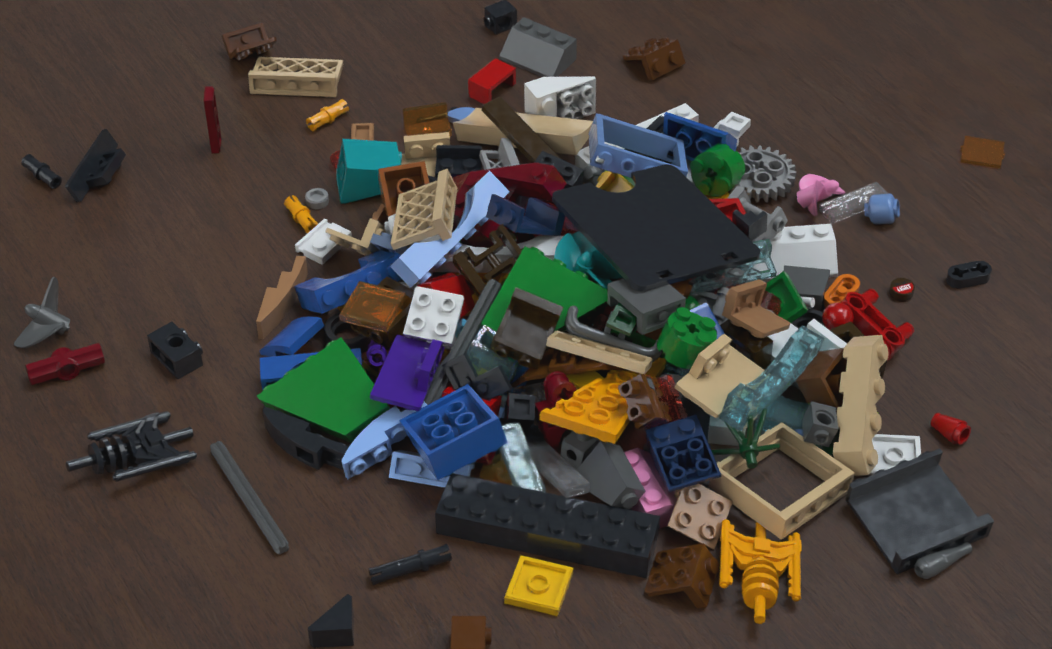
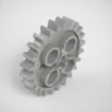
M749 146V150L741 148L740 155L745 163V174L742 176L738 186L745 189L750 199L755 198V201L759 202V199L763 198L765 202H768L769 197L777 200V195L784 197L785 192H791V187H794L796 180L795 165H792V159H786V154L779 155V150L771 152L770 147L766 150H762L761 146H758V149Z

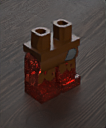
M639 374L618 386L620 395L626 399L628 405L627 415L629 420L634 421L636 429L644 427L645 429H650L687 418L681 399H676L680 395L678 390L675 389L672 375L656 378L650 375Z

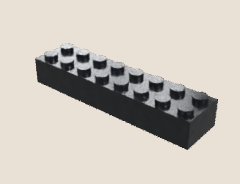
M454 473L449 476L435 512L436 534L647 578L660 528V516Z

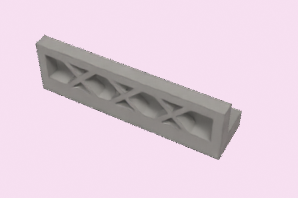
M501 138L498 151L480 150L479 157L484 170L520 165L512 142L508 138ZM489 159H498L499 162L494 163ZM519 195L515 204L525 208L526 211L528 200L531 197Z

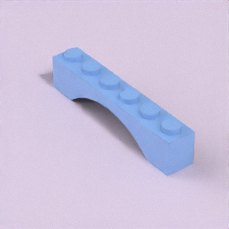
M489 171L465 194L462 218L457 228L452 232L451 238L444 241L439 239L426 243H414L390 267L410 288L417 282L424 283L432 275L429 270L432 267L437 270L447 260L444 255L448 252L452 255L462 246L459 242L462 238L468 240L477 231L474 228L477 223L482 226L488 220L486 214L491 195L496 194L504 198L509 193L508 189Z

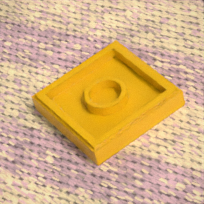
M521 555L505 594L504 603L558 616L573 576V567Z

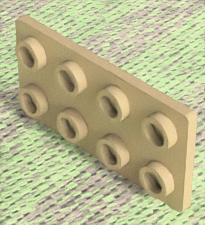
M449 132L404 136L405 154H402L401 165L425 161L427 174L435 177L436 146L450 145Z
M725 334L698 354L689 373L675 385V389L681 392L684 397L693 401L714 418H718L762 380L767 373L730 346L732 339Z

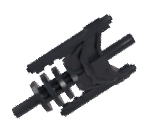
M165 411L89 432L87 435L88 439L99 441V448L95 442L89 444L88 456L67 461L66 468L70 472L92 466L96 474H103L105 467L108 473L115 472L112 479L118 482L166 467L182 465L196 459L197 453L194 451L189 452V450L179 452L168 444L193 437V430L191 427L162 435L158 429V424L168 422V419L171 417L170 412ZM115 434H116V435H122V440L120 439L119 436H113V435H115ZM127 459L130 462V464H133L134 462L138 464L137 467L130 466L127 470H123L127 467Z

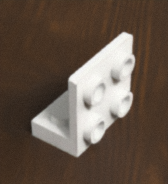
M417 286L406 320L404 336L429 343L432 342V339L442 341V346L445 349L451 350L457 340L455 333L464 303L463 295Z

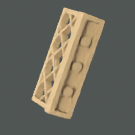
M258 57L254 69L250 70L248 74L250 94L336 97L343 60Z
M448 169L439 171L437 181L399 194L391 239L393 250L439 234L442 241L452 237L457 186Z

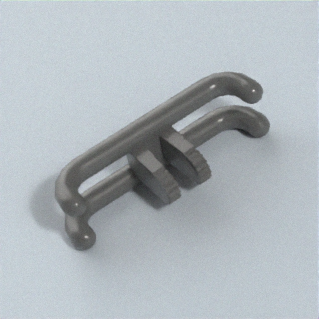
M570 306L568 309L565 326L569 334L651 357L653 362L663 352L662 349L659 352L657 340L651 348L640 346L624 340L626 335L623 333H619L618 337L610 335L611 328L605 326L604 332L581 324L577 320L578 308Z

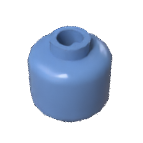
M890 193L874 194L869 198V203L864 205L865 217H869L870 221L875 225L891 224L900 216L899 200L895 199Z

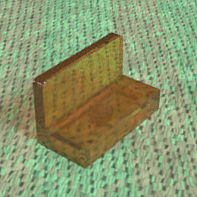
M446 102L403 109L406 136L449 132V137L452 136Z

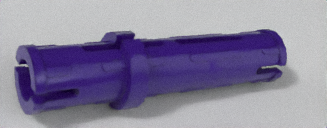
M371 340L370 345L368 344L367 359L372 365L381 366L387 357V351L383 345Z

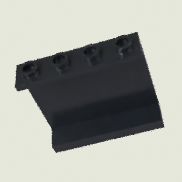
M940 448L932 452L926 451L909 461L903 460L887 470L881 469L872 476L856 479L849 484L845 498L846 502L896 574L914 568L916 561L923 556L958 547L967 542L971 544L988 537L994 520L988 513L979 517L976 516L939 466L943 453Z

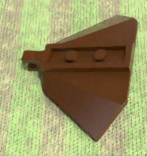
M550 347L544 353L538 369L534 367L528 368L511 384V389L528 380L546 378L555 371L568 375L601 369L630 370Z

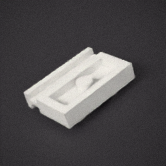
M323 219L295 244V250L297 253L302 252L307 258L323 265L342 248V246L329 240L330 235L325 232L326 229L330 228L352 237L351 231L335 223L330 224L327 222V219Z

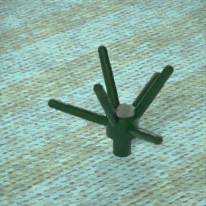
M764 408L762 410L754 437L753 416H748L747 438H745L743 431L739 430L737 432L726 414L722 413L720 416L739 443V448L711 450L712 454H740L741 458L746 459L747 468L757 467L756 457L759 455V452L780 448L778 443L758 446L757 444L767 415V409Z

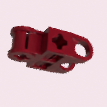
M560 371L552 372L545 378L543 387L546 400L535 403L537 424L550 450L559 448L562 434L567 429L539 420L540 412L545 408H554L556 402L561 399L568 400L573 397V392L578 390L573 383L569 382L566 374Z

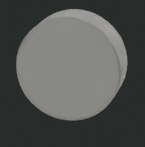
M314 188L305 195L306 205L311 209H322L329 203L328 192L324 189Z

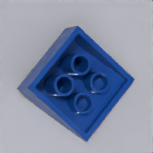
M469 384L421 408L420 411H415L399 420L426 466L437 480L450 476L458 469L474 463L477 459L490 452L497 451L501 446L508 443L499 418Z

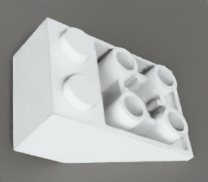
M542 77L524 83L526 114L580 119L595 114V77Z

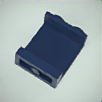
M496 194L491 195L486 218L500 225L503 224L504 227L514 232L561 236L566 217L558 208L537 198H529L525 211V208Z

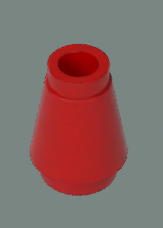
M936 413L931 420V426L952 444H964L971 434V427L967 425L966 421Z

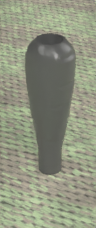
M967 542L958 547L923 556L915 563V573L922 579L932 578L954 564L961 557L971 553L972 546Z

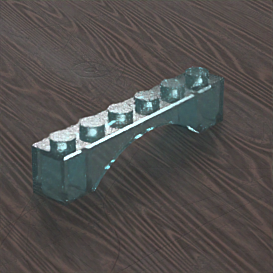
M801 326L789 338L777 357L760 376L748 384L740 383L727 395L719 419L741 432L746 429L749 415L753 416L754 421L764 408L771 405L797 380L820 351L824 337Z

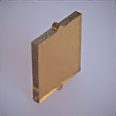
M965 136L964 145L960 149L962 152L961 163L1001 169L1002 158H1005V153L1003 152L1005 142Z

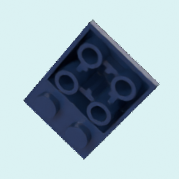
M696 415L645 430L650 455L656 470L669 492L721 477L720 470Z

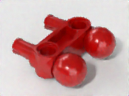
M871 288L862 294L849 292L842 301L829 304L824 309L822 321L828 330L852 322L864 336L882 335L884 344L888 347L887 361L891 360L894 354L903 348L905 340L914 333V328L910 323L905 322L896 327L872 305L877 302L879 296Z

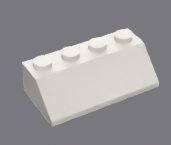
M819 224L784 227L742 278L743 284L758 279L769 282L783 272L784 265L829 269V278L838 277L836 239L832 225Z

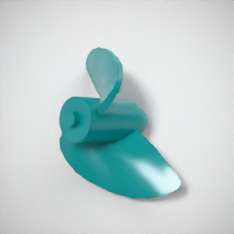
M570 233L562 237L556 247L554 259L567 265L566 268L573 272H583L589 277L588 280L595 279L603 288L608 289V284L612 281L607 276L595 275L593 273L595 267L593 254L590 251L581 253L580 248Z

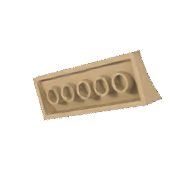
M475 108L466 118L453 122L458 141L499 146L501 138H507L481 111L482 108ZM517 113L555 153L577 155L588 140L589 131L593 121Z

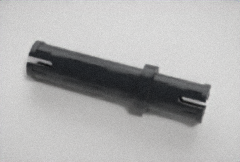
M448 544L428 551L418 550L415 555L368 568L370 576L381 573V575L371 578L372 584L376 585L377 583L421 569L427 571L430 566L452 561L451 553L439 555L450 550Z

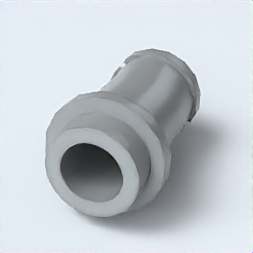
M722 287L721 290L717 291L718 297L712 309L715 318L723 321L726 319L722 316L726 302L725 296L729 291V288Z

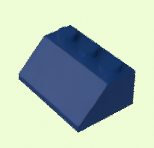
M668 112L664 114L663 134L683 140L687 160L693 161L699 154L716 144H727L730 146V149L734 152L736 151L737 139L731 134Z

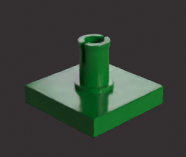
M781 272L767 282L761 307L772 310L774 314L790 323L808 311L786 272Z

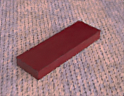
M205 86L204 107L211 153H219L221 151L222 137L215 90L213 86Z

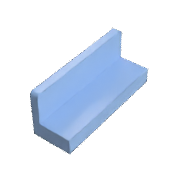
M397 450L392 453L389 478L446 487L449 476L437 480L419 453ZM475 463L466 465L453 473L470 477V471L475 468Z

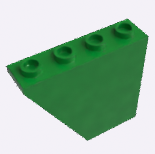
M525 246L483 319L480 330L493 337L496 335L516 287L563 307L554 332L566 330L565 319L570 306L578 308L577 320L579 322L608 306V289L603 288L599 283L596 284L588 280L589 277L583 272L569 270L562 261L558 259L551 260L545 257L544 253L538 248H528Z
M342 337L328 343L322 351L316 355L309 356L303 364L296 369L286 372L283 378L274 384L266 386L257 395L258 399L266 407L279 410L297 419H303L310 423V427L351 444L372 421L391 409L387 403L370 399L374 383Z

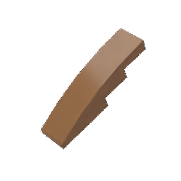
M296 256L292 272H281L277 288L267 287L256 320L259 339H264L282 321L295 303L298 296L294 286L305 282L308 275L306 256Z

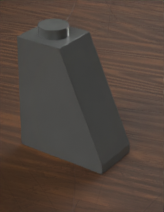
M600 441L570 477L574 483L607 504L629 510L637 504L638 500L646 492L621 446Z

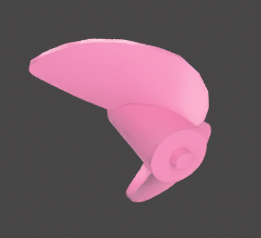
M807 174L799 181L800 191L797 192V201L803 208L808 207L813 216H817V202L831 197L832 194H845V191L839 187V183L836 180H828L818 175Z

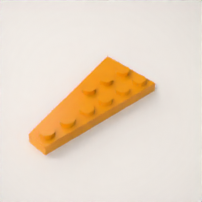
M659 357L652 362L651 368L645 375L658 379L665 369L666 359ZM611 370L607 373L606 378H597L573 392V397L568 400L561 399L556 402L554 408L542 410L539 420L572 430L577 434H585L597 438L602 442L615 444L630 422L627 415L628 405L626 399L620 395L618 386L640 373Z

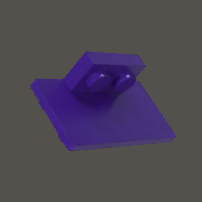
M396 335L370 393V399L408 410L420 411L445 351L442 341L432 339V342L429 343Z

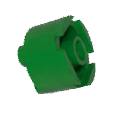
M716 144L710 147L690 163L692 180L704 195L712 197L724 195L737 186L745 174V163L742 156L737 150L734 152L730 149V146L727 144Z
M679 307L676 312L669 316L657 340V348L659 352L661 349L666 354L664 358L671 364L683 369H691L698 354L717 339L716 324L709 317H702L690 312L687 308Z

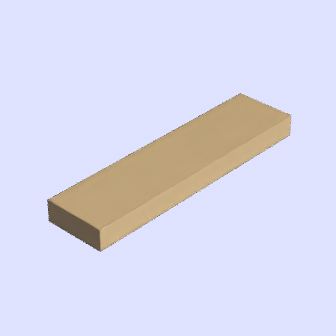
M558 330L547 338L546 346L640 374H645L651 368L653 362L651 357Z

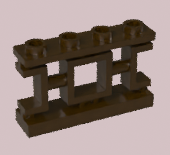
M503 224L489 234V238L494 245L477 257L470 247L465 249L464 252L460 251L453 256V265L465 277L467 284L478 299L486 284L468 259L474 267L487 260L493 269L484 275V281L487 283L508 268H513L523 250L515 242L517 238L514 232L506 229ZM504 242L513 256L500 263L495 253L503 249Z

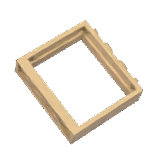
M781 422L771 430L768 429L759 437L758 446L780 444L779 450L825 482L780 512L735 479L736 476L749 469L747 468L746 459L741 458L740 454H730L729 457L721 462H716L721 477L709 481V487L712 490L733 501L732 504L779 539H783L845 496L855 473L816 445L804 442L803 436ZM778 449L759 452V455L756 457L757 463Z

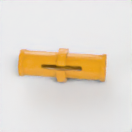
M341 99L329 107L321 108L319 113L306 119V124L312 123L308 128L311 131H315L326 123L334 122L336 117L349 111V106L343 107L347 105V102Z
M292 195V199L290 196L284 201L285 207L292 213L293 220L299 223L308 234L310 232L309 228L312 230L318 223L311 216L310 210L303 206L296 196Z

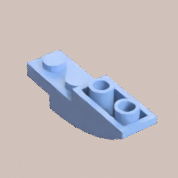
M425 402L423 403L422 408L427 406ZM394 406L372 421L352 442L341 460L346 478L349 479L359 475L365 469L384 461L388 456L392 455L391 445L395 442H400L408 436L399 420L415 411L406 409L400 412Z

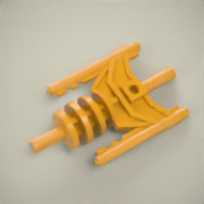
M723 520L720 529V587L727 588L729 585H732L733 577L730 575L733 573L731 567L734 560L739 569L745 570L742 575L743 600L749 608L754 609L755 623L763 624L766 621V610L772 608L777 601L779 577L788 568V578H790L788 580V585L790 586L788 588V596H792V600L795 602L800 601V534L795 532L788 536V541L775 542L766 539V528L756 522L755 537H748L734 531V525H731L729 520Z

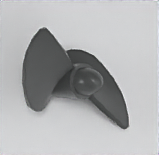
M51 278L42 304H27L24 310L32 318V321L16 339L14 346L27 348L41 342L53 333L62 336L65 331L69 330L70 318L58 313L59 284L57 278Z

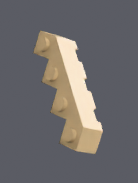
M882 335L853 337L844 347L843 358L847 359L846 372H841L839 392L844 396L842 407L837 408L840 434L839 442H834L833 455L834 459L855 472L854 476L869 475L878 464V453L873 447L872 439L881 429L882 425L881 416L877 413L875 406L885 392V383L880 377L879 368L888 359V347L884 344Z

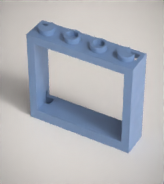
M598 113L595 114L589 131L591 166L631 178L632 172L668 164L675 166L683 175L687 176L688 169L683 140ZM604 142H607V143H610V144H613V145H616V146H620V147H623V148H626V149H629V150H632V151H636V152H639V153H642V154H645V155H648V156H652V157H655V158H658V159H661V160H664V161H668V162H671V164L665 163V162H662V161H659V160H656V159H653V158H649V157H646V156H643V155H640V154H637V153H633V152H630V151H627V150H624V149H621V148H617V147H614V146H611V145H608V144H604ZM668 151H672L673 156L667 155ZM597 156L604 159L603 163L596 162Z

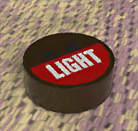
M896 278L891 282L889 292L897 300H909L914 295L915 285L909 279Z

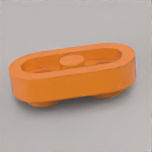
M851 274L838 276L824 294L823 304L825 308L829 304L842 301L849 292L859 293V279Z

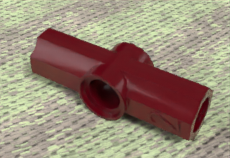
M96 343L73 351L67 347L56 349L51 357L26 364L25 368L30 384L34 385L57 377L65 381L71 380L79 374L80 370L103 364L105 359L100 344Z

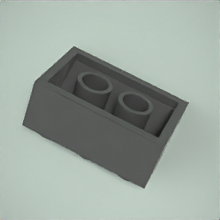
M523 17L511 28L500 53V59L541 77H558L577 59V39Z

